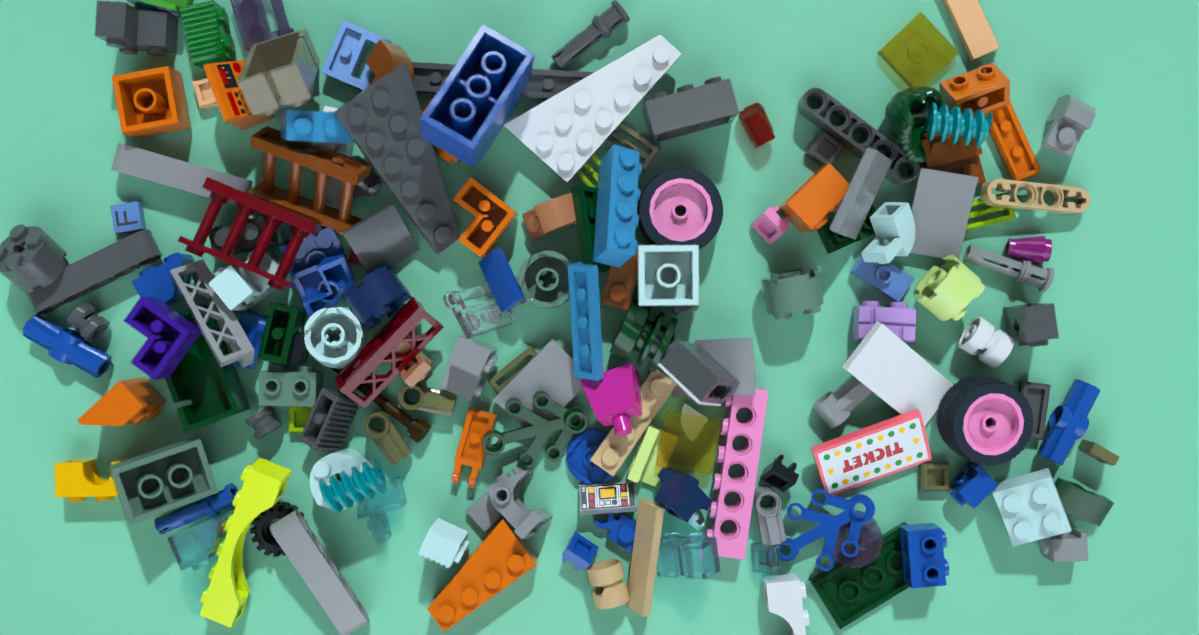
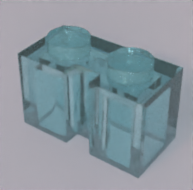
M679 532L664 534V538L660 540L656 568L658 577L677 578L679 576H686V578L707 579L720 572L716 537H704V533L680 536Z

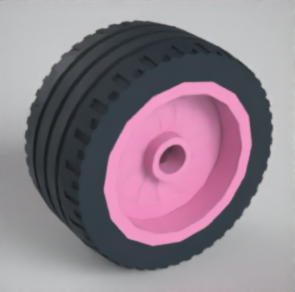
M688 168L665 170L654 176L641 192L637 205L638 225L643 236L651 245H699V249H701L715 237L721 226L723 203L720 193L708 177L696 170ZM684 207V215L678 216L675 213V208Z
M968 377L958 381V383H955L954 386L946 391L938 406L937 427L943 441L955 453L977 464L992 466L1012 460V458H1015L1024 450L1033 432L1034 418L1032 408L1025 396L1012 385L991 377Z

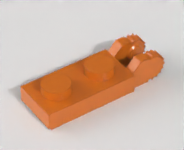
M469 407L454 459L456 463L451 483L457 484L460 481L462 467L467 465L473 467L467 482L468 488L474 489L479 470L482 469L486 456L482 446V437L487 431L493 430L497 414Z

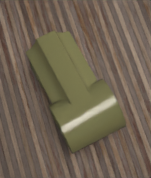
M418 382L412 388L406 385L399 393V401L404 408L408 410H421L447 417H452L457 400L456 394L424 386ZM408 389H416L420 393L419 402L412 403L407 399L406 393Z
M376 410L365 419V433L374 440L391 466L412 453V450L394 425L392 416L385 410ZM375 417L381 418L385 422V429L382 431L376 430L372 426V419Z

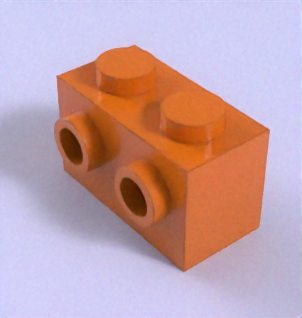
M994 63L983 65L975 70L939 83L943 104L948 105L949 112L954 106L960 107L961 114L964 109L970 108L974 115L978 110H982L985 113L1010 103V80Z

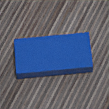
M502 248L493 249L479 262V265L501 312L509 311L525 297Z

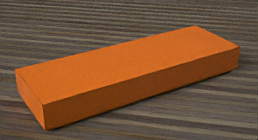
M1011 103L985 112V117L989 112H992L989 134L1010 180L1022 181L1042 172Z

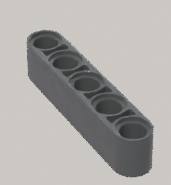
M811 88L799 99L798 110L801 115L844 144L845 148L858 158L862 159L868 147L874 150L876 147L882 148L886 153V157L892 160L885 176L890 182L902 185L914 180L920 172L919 163L907 162L904 151L824 90ZM808 97H814L818 100V109H811L807 105ZM830 114H837L841 118L840 126L831 124L829 120ZM854 130L863 134L864 140L862 144L853 140L852 133ZM899 164L907 167L908 175L906 178L898 173Z
M142 230L66 266L58 278L48 286L43 288L41 285L32 288L35 291L25 293L36 315L45 314L162 257V254L151 231Z

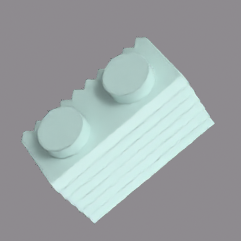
M438 518L430 527L419 550V555H424L425 559L429 557L430 561L435 560L436 563L440 562L441 566L445 565L446 568H449L453 562L459 563L470 542L465 539L468 531Z

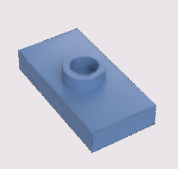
M862 254L850 271L896 302L901 300L914 280L912 276L890 262L886 264L864 262Z

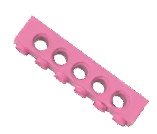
M755 387V395L728 396L724 401V407H728L727 418H722L720 434L724 435L723 446H718L716 462L720 463L719 474L715 473L713 477L712 490H716L715 501L710 505L708 517L712 518L711 529H706L705 546H708L710 554L714 556L745 560L769 393L768 390ZM744 407L748 408L750 411L749 419L745 422L737 421V411ZM737 436H745L746 445L742 449H734L732 447L733 439ZM733 464L742 465V472L737 477L728 475V470ZM736 492L738 493L736 503L732 505L724 503L726 494ZM725 520L734 521V528L729 532L720 530V526Z

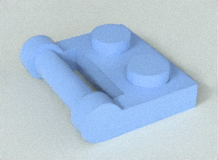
M343 20L321 72L326 76L363 91L368 88L375 74L368 65H366L361 79L355 78L354 74L368 42L375 44V46L380 39L389 43L392 42Z

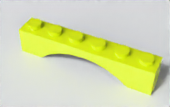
M259 458L252 465H247L241 476V481L244 482L242 489L237 492L232 506L235 507L234 513L230 515L224 527V531H227L226 537L220 542L216 551V555L219 556L218 561L213 565L208 575V579L211 580L210 585L205 589L200 599V603H203L200 616L230 628L242 616L251 591L243 567V547L246 534L256 516L274 506L284 495L292 470L263 458Z

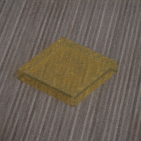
M920 12L878 54L909 87L925 86L959 52Z
M665 409L656 466L712 475L722 420Z

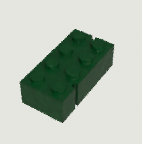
M197 305L206 309L209 308L207 305ZM189 309L178 312L198 327ZM210 317L207 322L208 328L221 332L215 318ZM201 333L171 376L165 378L174 403L190 399L192 401L191 405L177 408L186 433L250 410L233 363L220 367ZM223 340L220 350L226 356L229 355V352Z

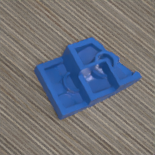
M323 226L318 237L309 234L307 239H303L290 272L303 300L302 304L310 318L316 311L334 306L340 300L343 293L355 283V278L335 230ZM290 240L279 244L282 255H284Z

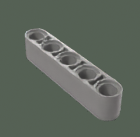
M118 143L111 170L207 198H210L211 192L202 188L207 177L245 193L251 189L253 182L123 143ZM227 201L228 204L238 206L235 202Z
M297 510L270 525V530L275 540L341 635H350L370 622L365 608L303 516Z

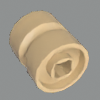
M620 559L602 560L591 564L586 569L588 582L591 586H594L591 594L596 609L614 608L630 600L627 583L621 580L625 574Z

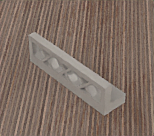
M204 259L170 270L172 280L220 367L239 361L242 368L253 364L255 350L233 311H230L208 284L214 277ZM192 273V279L196 286L184 283L180 276ZM197 294L202 295L209 307L208 309L195 305L194 300ZM210 317L215 318L222 332L208 328L207 322ZM223 340L229 343L234 353L226 356L223 355L220 350Z

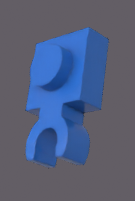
M623 512L618 518L613 513H606L608 515L606 521L594 518L593 523L598 528L610 529L607 538L628 552L632 551L636 521Z

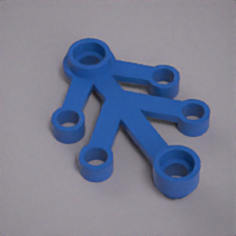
M824 489L815 490L811 495V500L815 505L824 506L828 504L845 510L836 516L804 508L800 503L790 504L787 508L789 518L793 520L804 519L820 525L795 539L786 538L787 541L776 545L777 557L782 561H791L798 556L799 549L826 535L822 554L817 557L816 564L820 570L829 571L835 564L833 555L840 527L850 521L848 540L843 542L841 551L846 557L856 556L860 549L858 541L862 525L871 520L875 514L874 502L868 496L857 494L850 499L828 494ZM818 492L824 493L826 497L823 503L816 501L815 496ZM861 503L865 506L864 514L856 513V504ZM793 506H798L801 509L800 516L795 517L792 515L791 509ZM847 543L855 545L856 551L851 554L845 550ZM783 545L790 546V555L782 553L781 548ZM822 557L830 559L831 564L829 567L821 565L820 560Z

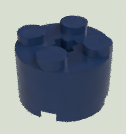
M386 265L363 277V282L357 288L353 285L342 297L367 331L377 326L381 322L380 318L386 315L388 318L396 315L402 309L401 306L412 298L410 292L390 266L387 267Z

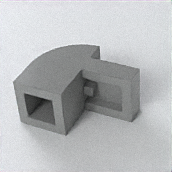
M1070 95L1058 98L1045 122L1050 125V128L1041 145L1066 158L1070 157L1084 131L1090 129L1095 118V108Z

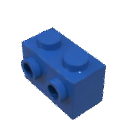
M934 523L899 525L904 582L911 588L946 586V576H949V565L947 560L944 559L943 548L947 546V538L942 528Z

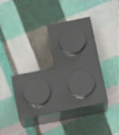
M97 1L95 36L106 41L107 46L119 48L120 53L137 55L138 51H147V54L159 57L166 56V53H176L178 19L168 12L140 11L126 2Z

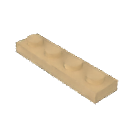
M657 369L654 373L650 372L640 386L642 414L629 419L632 432L625 436H616L612 426L590 458V461L611 476H614L677 383Z

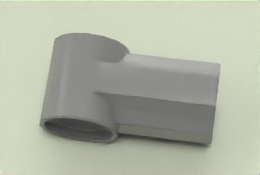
M851 376L835 391H830L817 400L813 408L829 427L833 429L843 423L850 416V411L868 397L872 391L855 377Z
M769 486L757 487L754 491L753 505L755 506L762 545L770 546L781 544L787 540L781 514L780 497ZM766 495H771V504H769L768 506H761V498H763Z

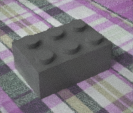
M720 76L704 81L705 85L694 88L693 84H688L677 88V93L666 95L665 92H658L650 95L649 100L645 101L643 108L650 141L657 143L733 122L739 110L730 78L722 80Z

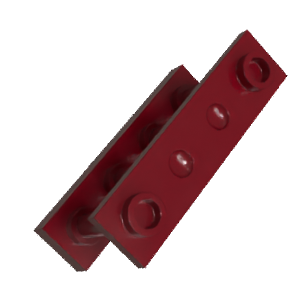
M207 177L202 188L211 192L209 196L211 201L193 241L182 236L179 237L178 241L187 245L185 251L200 257L203 256L204 252L269 279L267 285L284 291L286 286L294 289L296 284L287 281L286 278L303 239H307L309 234L318 237L322 227L316 222ZM230 200L238 204L236 209L239 211L221 251L218 252L204 246L222 205ZM256 211L265 215L264 221L266 223L248 263H244L231 256L249 216H253ZM284 223L292 226L291 232L293 235L277 271L273 275L259 269V266L277 226L280 227Z

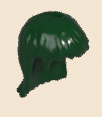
M928 86L907 88L896 93L886 106L885 120L891 133L901 143V149L904 151L907 162L915 164L927 161L920 135L925 130L926 117L931 103H936L937 111L943 105L942 96L935 88Z

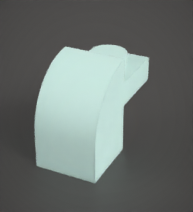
M884 202L870 217L876 238L861 252L864 262L886 264L891 262L895 256L907 257L912 250L916 227L909 202Z

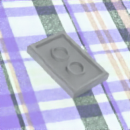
M869 147L866 148L832 221L831 231L856 240L892 163L891 159L877 150Z
M920 167L910 206L916 227L915 241L910 253L938 258L954 255L959 259L977 186V176Z
M552 338L508 382L493 400L506 411V401L513 397L518 398L524 407L547 420H552L556 415L547 409H538L533 402V395L537 391H545L550 396V399L565 407L583 388L581 384V379L583 378L574 377L573 358ZM540 396L537 399V403H545L547 397ZM512 403L509 409L516 411L519 408V404ZM511 416L522 427L532 425L518 416Z

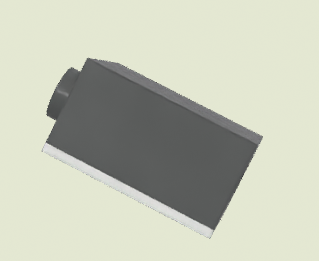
M677 340V342L669 345L665 350L664 358L658 364L698 404L721 406L740 383L700 345Z

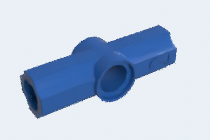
M34 315L26 322L22 329L24 337L49 350L48 354L52 358L65 364H73L95 378L101 377L112 363V356L86 342L80 333L72 329L62 328L41 315Z
M1074 380L1064 402L1053 410L1049 418L1048 424L1050 429L1037 452L1038 455L1058 465H1063L1075 440L1080 439L1085 434L1089 426V418L1087 416L1101 390L1082 380Z

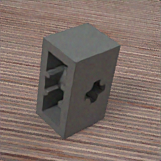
M1031 303L1003 307L1007 334L1014 338L1015 341H1018L1019 346L1048 345L1049 339L1059 338L1054 303Z

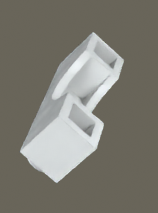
M795 573L763 576L764 600L768 611L783 617L789 623L790 635H806L805 627H809V615L807 609H803L802 599H806L804 581L800 582Z

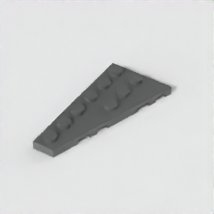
M402 62L333 113L436 254H440L459 239L460 234L432 144L421 138L420 118L423 114L407 63Z

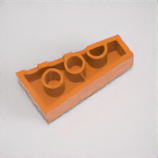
M502 516L479 546L434 597L427 608L443 632L536 566L538 556L527 541L521 539L514 532L515 528L504 516Z

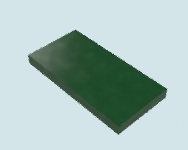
M902 522L899 525H907V523ZM899 525L861 547L856 556L845 557L835 563L829 571H822L809 579L840 629L910 587L904 582Z

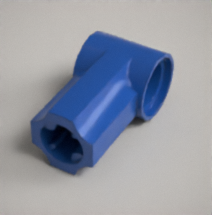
M249 309L245 310L239 323L255 350L253 364L243 368L253 370L256 369L259 360L258 354L265 323L269 317ZM239 361L233 362L234 365L241 367Z

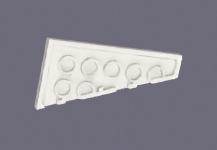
M660 34L506 123L504 126L568 183L677 61L681 53Z

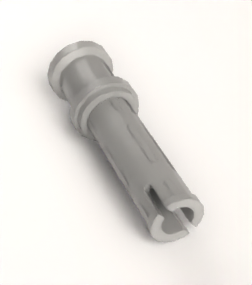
M971 244L967 247L963 258L965 262H971L1013 277L1017 284L1026 283L1037 287L1040 292H1046L1054 278V269L1052 268L1043 269L1032 265L1029 260H1021L1019 262ZM984 258L991 259V260H993V261L1002 263V264H1004V265L1001 266V265L992 263V262H990V261L984 260Z

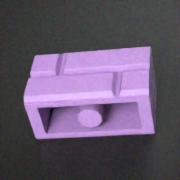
M862 301L861 306H853L852 340L862 341L878 321L903 342L915 341L916 308H907V302H890V307H879V301Z

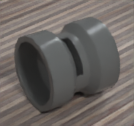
M90 302L78 306L66 319L73 328L80 330V335L87 342L99 337L110 325L103 316L96 314V309Z

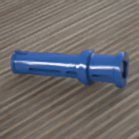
M233 483L227 484L223 490L218 491L216 494L155 518V528L157 531H160L159 534L163 535L202 517L218 516L221 511L227 508H235L232 506V503L239 490Z

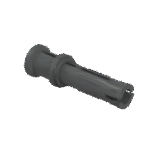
M616 0L612 1V6L600 16L595 15L593 20H591L592 24L551 56L561 70H564L602 38H609L611 32L623 22L628 23L630 21L628 14Z

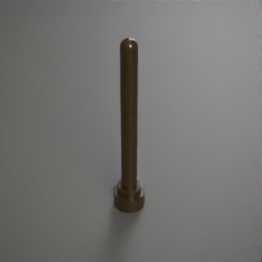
M331 368V369H332L334 372H336L337 374H339L344 368H341V369ZM362 383L356 389L366 395L371 390V385ZM381 393L373 400L374 403L408 428L409 437L418 444L432 428V425L424 419H413Z

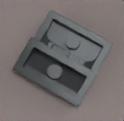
M392 203L342 232L367 274L385 265L391 267L419 250Z

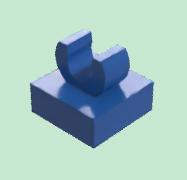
M575 532L562 553V562L565 563L569 560L576 565L574 570L579 571L582 569L586 571L599 547Z

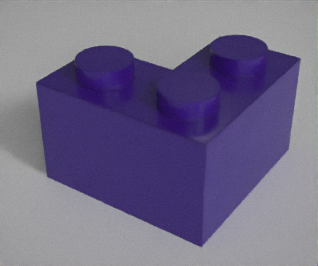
M140 297L124 319V322L148 338L130 363L154 380L169 378L202 333L198 327L156 297Z

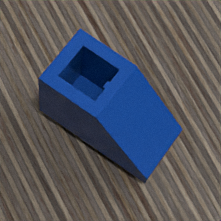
M176 252L163 259L165 263L158 267L151 266L142 270L139 273L140 277L132 281L139 296L156 297L167 306L183 299L170 276V270L194 262L192 255ZM191 273L180 276L184 283L188 284Z

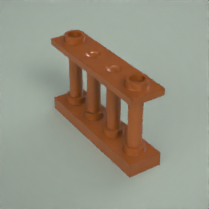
M268 126L251 136L250 146L262 150L265 155L263 180L249 190L247 194L333 229L339 234H342L343 231L363 220L351 215L354 185H358L370 175L371 164L309 141L284 140L280 138L279 130ZM276 156L286 159L290 163L288 191L274 186ZM302 166L313 169L316 172L314 200L299 195ZM328 175L339 179L343 183L339 210L325 205Z

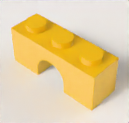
M122 458L111 462V465L130 458ZM70 459L54 463L55 498L67 497L68 502H78L86 500V497H95V501L113 500L114 496H118L112 477L110 476L108 480H105L97 473L96 459Z

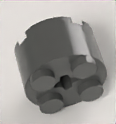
M20 224L15 226L10 231L9 237L0 244V273L21 291L33 292L35 291L32 289L33 287L41 285L44 288L58 278L65 268L66 263L63 261L64 255L67 256V253L40 227H26Z

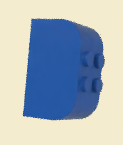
M482 25L420 118L421 138L471 167H476L522 97L531 76L535 54Z

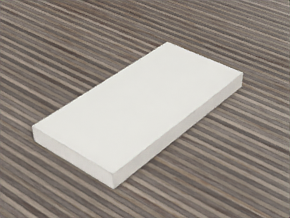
M878 321L842 366V368L898 414L901 415L918 409L922 414L924 427L938 410L940 401L943 399L946 391L954 386L885 325Z

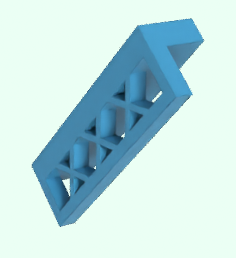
M581 261L568 265L574 377L598 381L604 378L598 265L583 264Z

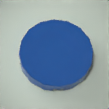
M590 428L577 434L571 440L567 448L566 461L569 471L577 480L585 484L594 485L608 482L614 477L590 461V458L608 432L602 429Z

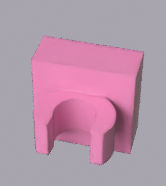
M777 206L769 207L751 224L754 230L769 245L790 228L788 225L789 218L786 217L783 220L776 213L779 210Z

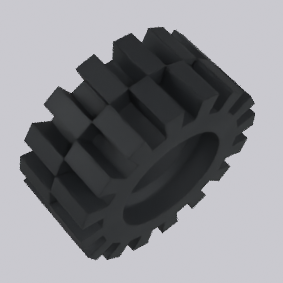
M280 502L275 503L274 506L261 512L253 520L252 524L254 527L250 529V534H255L252 541L253 543H259L256 547L259 551L265 549L264 554L269 556L273 553V557H278L281 554L283 556L286 555L271 535L269 526L272 520L282 519L297 510L298 507L295 505L290 507V503L287 502L280 504Z

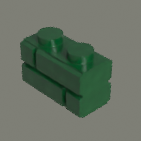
M270 302L269 318L266 319L258 354L259 359L285 365L294 363L290 362V356L295 335L302 331L306 313L305 308L280 302Z

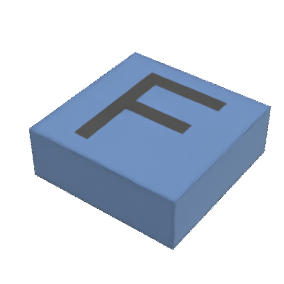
M136 201L110 206L115 234L146 230L142 202Z

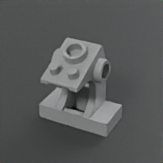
M518 467L512 470L513 476H510L509 473L500 475L493 479L495 484L487 488L493 506L515 528L514 532L521 539L534 536L553 515L546 508L529 509L520 501L519 488L532 471H523L522 467Z

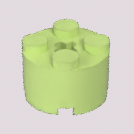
M949 255L943 258L946 263L940 267L935 264L925 273L915 288L919 291V294H914L913 296L914 299L941 321L950 318L957 321L962 318L967 311L966 306L985 289V285L981 283L979 276L954 255Z

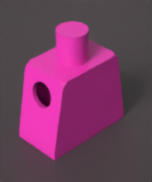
M632 363L605 371L604 378L598 381L581 379V384L598 421L604 426L613 425L616 436L630 434L632 428L629 419L642 414L640 375Z

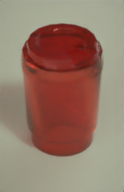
M759 102L744 108L745 110L738 113L739 121L755 148L776 138L765 109Z

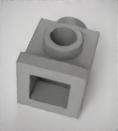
M1071 527L1072 531L1040 539L1038 542L1040 552L1043 557L1054 563L1088 561L1087 532Z

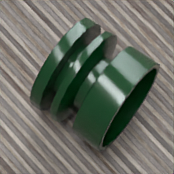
M633 299L609 353L627 360L635 350L639 352L636 365L641 367L648 356L650 361L647 370L654 373L658 364L665 356V350L674 341L678 319L671 316L666 326L663 327L661 324L665 313L660 312L652 322L648 320L651 307L648 305H638V301Z

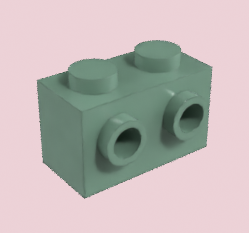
M269 365V370L259 372V406L313 407L323 387V371H315V366H297L296 371L287 370V365Z

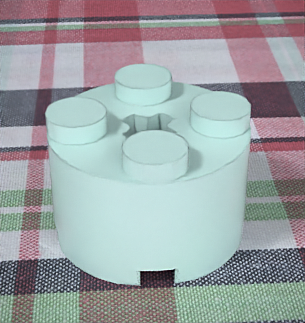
M343 307L320 309L308 319L305 325L304 340L306 348L324 366L336 369L344 368L365 347L366 336L361 323L351 311ZM332 334L339 335L341 339L338 342L332 341L330 336Z
M340 449V451L332 452L321 458L314 464L309 479L310 489L316 503L330 509L320 492L319 481L321 479L329 486L331 475H334L338 480V476H341L340 472L345 471L351 477L352 467L356 466L361 473L363 472L362 463L367 462L372 468L370 462L353 449Z

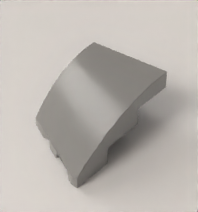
M753 338L695 340L694 344L700 345L740 382L729 396L755 395ZM678 384L672 391V397H691Z

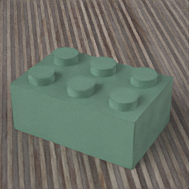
M196 436L108 466L129 525L218 493L201 439Z

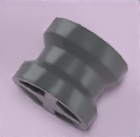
M271 406L262 409L245 420L248 426L254 428V436L257 440L282 426L280 420H276L272 415L273 409Z

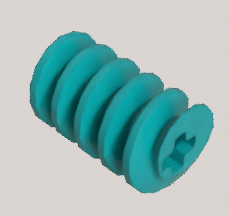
M932 102L927 113L925 130L929 133V140H933L936 133H940L941 142H944L948 135H952L953 144H956L959 138L963 137L964 146H968L970 141L975 139L976 148H980L990 131L992 112H989L985 117L982 110L976 111L973 115L972 109L966 108L961 114L960 107L954 106L949 112L948 105L946 104L941 105L937 111L936 103Z
M373 459V468L367 462H363V472L361 473L356 466L352 467L351 477L345 471H341V481H338L334 475H331L329 486L323 479L319 481L322 497L333 512L338 513L342 511L343 506L351 508L354 502L361 504L364 502L365 497L369 500L373 499L376 493L378 495L386 493V477L378 459Z

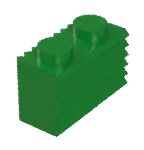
M214 0L180 7L179 10L185 29L184 32L190 51L191 62L200 68H204L203 66L206 64L233 61L231 52H235V44L231 35H227L225 25L229 24V18L225 8L221 7Z

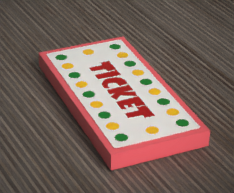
M918 409L810 447L822 489L831 495L932 460L922 414Z

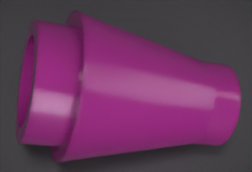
M1038 236L1019 239L1009 238L1007 241L1006 255L1041 264L1042 261L1048 262L1052 253L1051 239Z

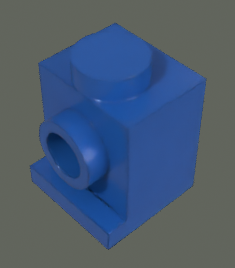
M969 461L966 463L969 469L960 472L954 478V484L950 487L952 490L950 496L961 506L967 504L975 509L999 484L979 464Z

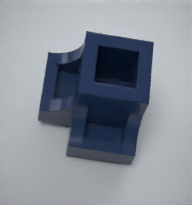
M663 467L657 475L661 480V488L654 500L663 506L668 514L688 523L696 511L700 509L707 511L713 501L698 487L700 482L690 474L685 473L682 476Z

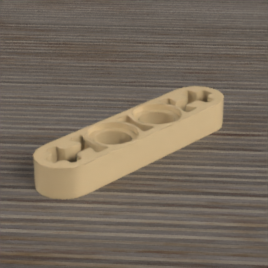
M995 179L985 183L980 192L983 202L995 207L1076 214L1084 212L1090 205L1088 192L1080 187ZM995 188L999 192H1008L1007 195L996 197L995 194H992V189ZM1019 188L1025 189L1028 193L1025 203L1020 202L1017 198ZM1045 191H1050L1054 196V202L1051 206L1047 205L1043 200ZM1074 197L1075 200H1078V205H1075L1074 202H1064V198Z

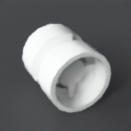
M977 317L969 323L961 334L958 347L970 355L978 354V360L994 369L1008 357L1015 340L1002 330L994 331L995 327L993 324L982 317Z

